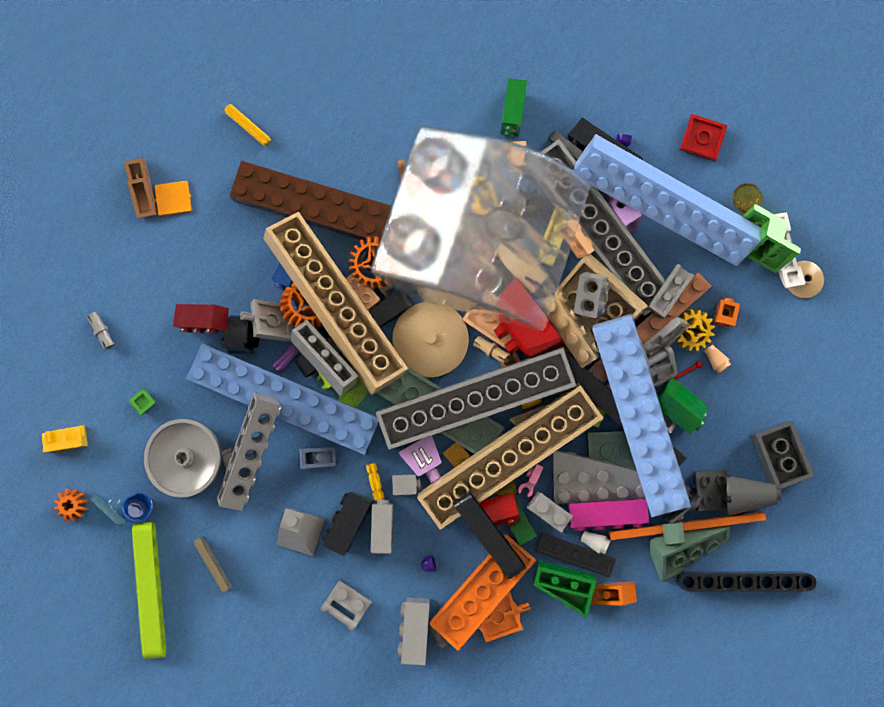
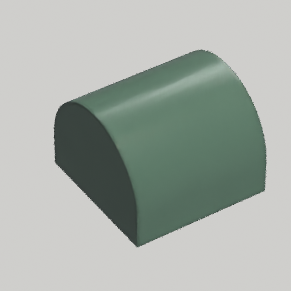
M682 522L662 524L664 544L685 542Z

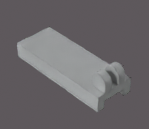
M677 264L647 308L661 318H665L694 275Z

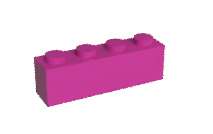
M646 499L567 503V512L573 516L568 526L574 528V531H584L585 527L593 526V530H602L607 525H612L614 529L624 528V524H632V527H644V523H649Z

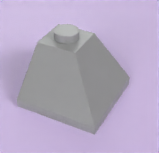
M290 507L286 508L279 527L276 545L314 556L325 519Z

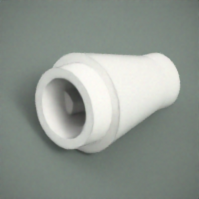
M584 531L580 540L598 554H605L611 542L610 539H607V536Z

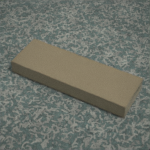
M204 536L193 541L221 592H225L233 587Z

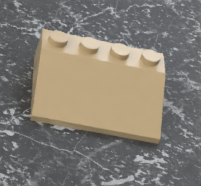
M591 254L584 256L556 289V291L562 289L574 307L580 274L590 272L608 276L610 288L608 294H605V312L597 318L579 314L594 339L593 325L632 314L635 321L648 307L647 304ZM592 281V283H591L592 288H593L594 290H597V289H598L597 283L594 282V281ZM589 300L588 306L594 309V303Z

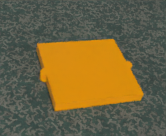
M188 181L155 185V202L157 203L159 216L192 211L190 200L192 195L189 192Z

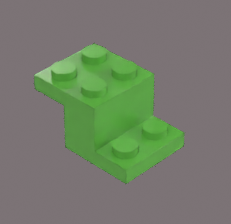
M757 204L752 206L742 216L761 227V241L746 256L747 258L777 273L800 254V247L784 239L787 221Z

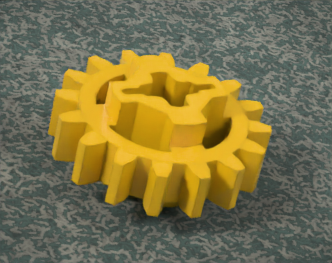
M688 309V314L682 312L681 319L689 320L690 326L688 328H695L699 332H691L687 328L675 342H681L680 347H686V350L689 351L692 349L699 351V346L706 348L705 342L711 343L712 341L709 337L715 335L711 332V329H714L715 326L710 325L713 319L706 318L708 314L705 312L701 313V310L697 309L695 312Z

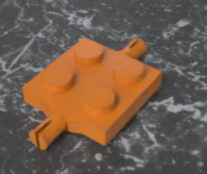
M509 592L479 627L485 642L523 630L520 622V613L531 610L529 603L517 606Z

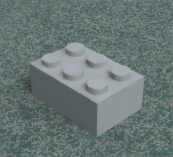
M406 597V601L402 602L400 617H404V622L400 624L399 637H403V642H399L398 658H401V664L425 665L430 603L428 598Z

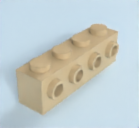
M562 289L553 292L538 303L581 368L601 356L596 340L579 314L573 313L574 307Z

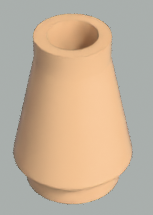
M713 344L704 350L714 371L721 373L731 366L730 359Z

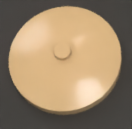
M434 301L422 302L408 308L397 320L393 330V348L405 365L419 375L426 378L440 377L452 372L464 359L469 343L468 330L465 322L462 320L463 318L450 306Z

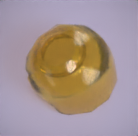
M744 183L735 189L733 203L740 212L746 213L755 204L758 206L762 205V192L755 184Z

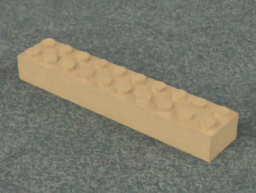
M297 212L266 228L263 239L369 393L373 395L401 378L408 370L407 366L301 214Z
M578 382L575 387L559 395L418 493L417 499L441 530L461 516L454 507L453 502L470 491L479 503L602 420L603 416Z

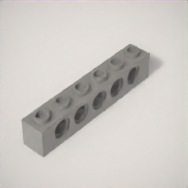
M254 392L217 495L219 507L242 511L244 504L248 503L250 487L254 486L256 470H259L261 467V457L263 452L267 450L269 434L273 433L275 418L279 416L281 411V405L276 397ZM267 414L264 419H258L260 415ZM260 432L257 437H252L254 433ZM254 450L252 454L246 455L247 451ZM242 468H247L245 472H239ZM235 486H241L239 489H233Z

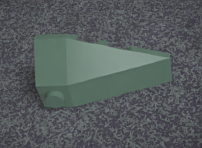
M730 526L684 531V543L664 544L663 535L650 540V555L660 580L663 582L684 572L683 567L691 562L693 564L699 561L698 558L705 552L711 553L728 542Z

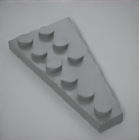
M559 449L552 453L553 497L555 504L646 499L638 472L633 467H623L616 463L592 457H583L576 453L559 451Z

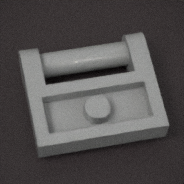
M669 345L663 347L659 353L648 358L650 366L666 358V360L651 368L653 373L651 378L655 388L668 381L671 377L678 375L674 351Z
M339 580L320 610L324 613H329L347 625V629L353 631L372 601L342 580ZM334 600L355 614L354 619H350L331 606L332 601Z

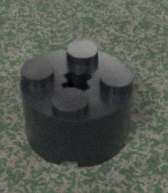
M230 315L227 320L224 337L221 339L222 348H225L230 354H255L256 351L253 350L258 348L260 338L254 337L252 322L241 320L240 315Z

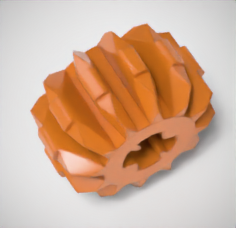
M65 489L64 493H58L59 499L53 501L58 504V507H55L53 510L60 511L57 517H63L64 521H69L70 519L77 521L78 517H83L82 511L88 510V507L84 506L88 499H82L85 494L83 492L78 494V489H73L72 491ZM69 502L73 504V508H70L71 506H69Z

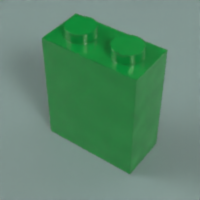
M508 78L500 134H504L505 137L514 138L519 136L527 80Z
M671 377L657 394L662 413L687 433L691 434L694 430L698 431L705 423L703 420L707 416L706 410L708 405Z

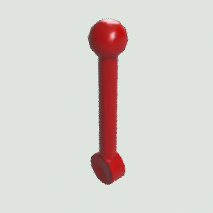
M697 361L695 365L673 378L676 380L696 368H701L703 363Z

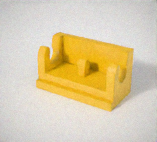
M85 425L42 433L43 453L88 446Z

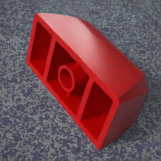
M515 278L500 294L494 304V311L501 322L494 330L495 334L500 340L508 334L512 338L504 344L505 348L510 354L520 349L528 358H532L566 346L519 280Z

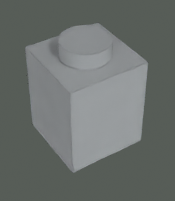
M416 474L392 475L393 495L417 494V490H420V478H416Z

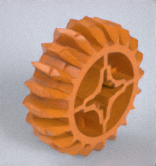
M378 236L374 237V242H372L371 237H367V244L364 240H360L362 247L354 246L358 250L357 253L350 252L352 256H355V259H349L350 263H354V266L349 267V270H356L352 277L359 275L358 283L365 280L364 287H368L371 282V289H375L376 283L379 288H383V281L386 285H390L388 278L395 280L396 278L392 273L399 274L400 272L395 269V266H401V263L395 262L396 259L401 258L400 255L394 256L398 249L393 248L390 250L393 243L389 242L385 245V238H382L379 243ZM374 247L383 248L389 256L379 257ZM369 249L368 259L360 263L362 254ZM374 257H376V260H381V262L376 264V268L373 265H367L373 262ZM390 262L388 271L381 277L382 266ZM361 269H372L376 279L367 277Z
M294 282L290 287H286L285 292L281 295L282 300L279 303L282 306L280 313H285L283 318L290 319L289 325L295 323V328L306 320L313 327L319 328L321 326L320 320L311 307L307 305V301ZM291 300L294 302V305H296L297 311L294 310Z

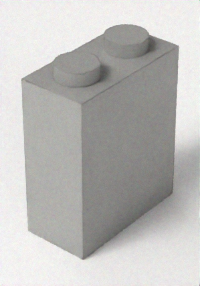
M538 491L534 493L525 506L561 533L573 517Z
M378 499L377 503L372 504L371 553H391L393 550L394 503H390L389 499Z

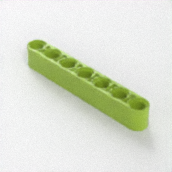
M153 521L134 523L132 526L142 656L144 660L165 658L166 639L156 525Z

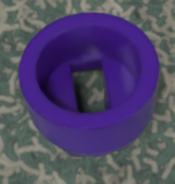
M617 134L616 140L628 147L631 144L632 136Z
M433 555L427 556L422 560L421 567L424 571L432 572L437 570Z

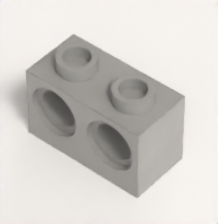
M590 272L580 274L573 313L597 318L605 312V294H608L610 288L608 276ZM592 281H594V282L597 283V285H598V289H597V290H594V289L592 288V286H591ZM589 300L594 303V309L588 306Z

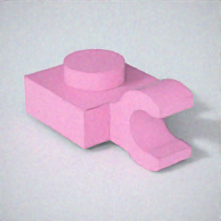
M538 464L531 467L526 474L529 477L527 482L518 487V492L521 493L522 489L527 487L529 489L527 496L531 497L533 488L544 467Z

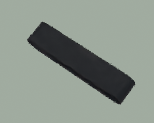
M470 491L453 502L458 513L508 579H512L526 569L520 556Z

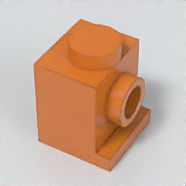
M723 298V300L717 301L712 324L727 328L734 327L740 304L735 303V300L731 298ZM723 310L727 311V316L722 314Z

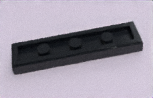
M543 532L536 551L609 578L616 561L615 558L601 553L598 554L593 550Z

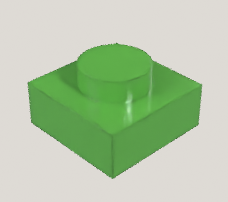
M145 388L141 389L129 400L131 405L142 416L157 404L156 400Z

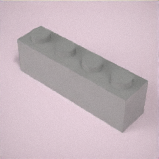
M308 320L292 330L291 342L340 396H343L356 386L358 375Z

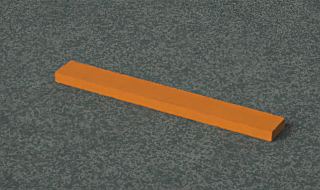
M752 512L682 521L683 530L766 520V514L764 512ZM662 524L608 531L607 535L608 539L617 540L663 534Z

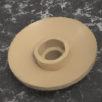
M797 262V265L801 266L803 277L805 275L809 276L810 281H805L803 286L791 287L788 290L799 298L814 297L823 287V273L812 262Z

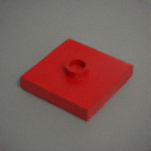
M691 114L679 150L715 162L728 125Z

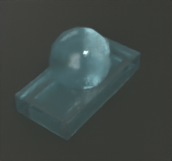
M95 494L91 501L118 526L123 527L126 521L117 514L122 511V504L125 500L123 496L113 494L108 497L105 503Z

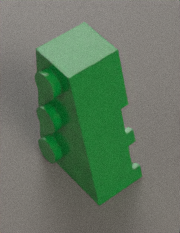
M537 560L533 575V585L587 619L596 585L595 575Z

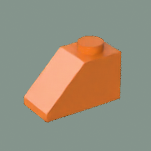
M635 582L596 584L591 605L624 606L637 602Z

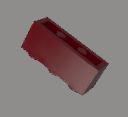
M176 304L173 327L181 328L180 332L192 333V330L194 333L217 334L218 331H226L229 308L212 304Z

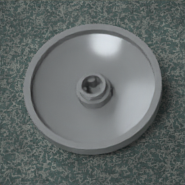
M177 419L163 424L151 435L144 452V466L148 478L158 490L173 497H190L205 491L215 481L222 464V451L217 437L206 425L195 420Z

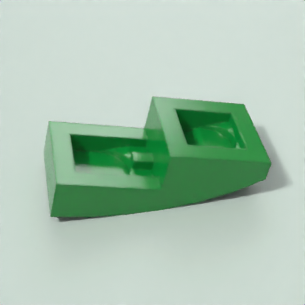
M517 502L521 520L509 526L521 546L537 535Z

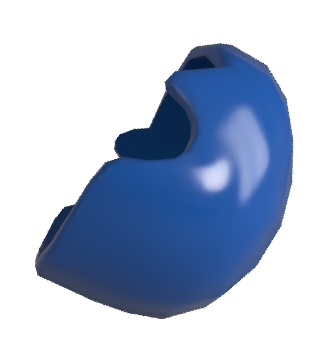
M136 492L124 500L122 514L129 522L141 523L150 517L154 508L153 501L148 494Z

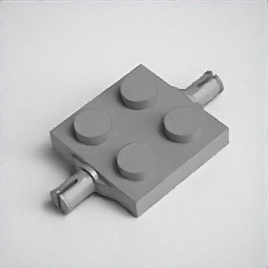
M254 299L251 302V313L242 311L240 314L241 320L252 322L254 337L289 342L291 341L292 327L295 328L296 325L295 323L289 325L290 319L283 318L285 313H280L282 306L279 303Z

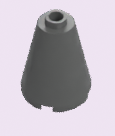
M732 475L727 476L728 514L733 515L777 505V501H781V489H777L776 484Z

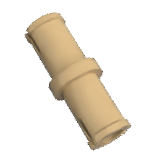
M478 336L475 339L477 343L473 344L474 347L485 352L489 358L493 357L504 365L510 361L507 357L511 358V354L500 349L498 344L491 343L482 338V336Z

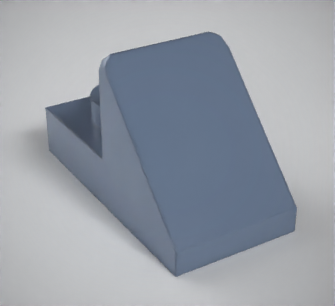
M335 447L299 449L301 469L336 466Z

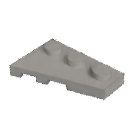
M678 317L671 320L667 326L643 344L647 358L662 351L663 347L670 346L690 324Z

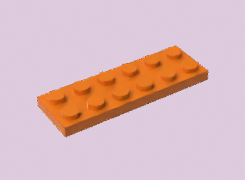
M507 534L505 538L520 556L526 569L512 579H508L489 554L428 623L457 651L463 647L536 562L535 558Z

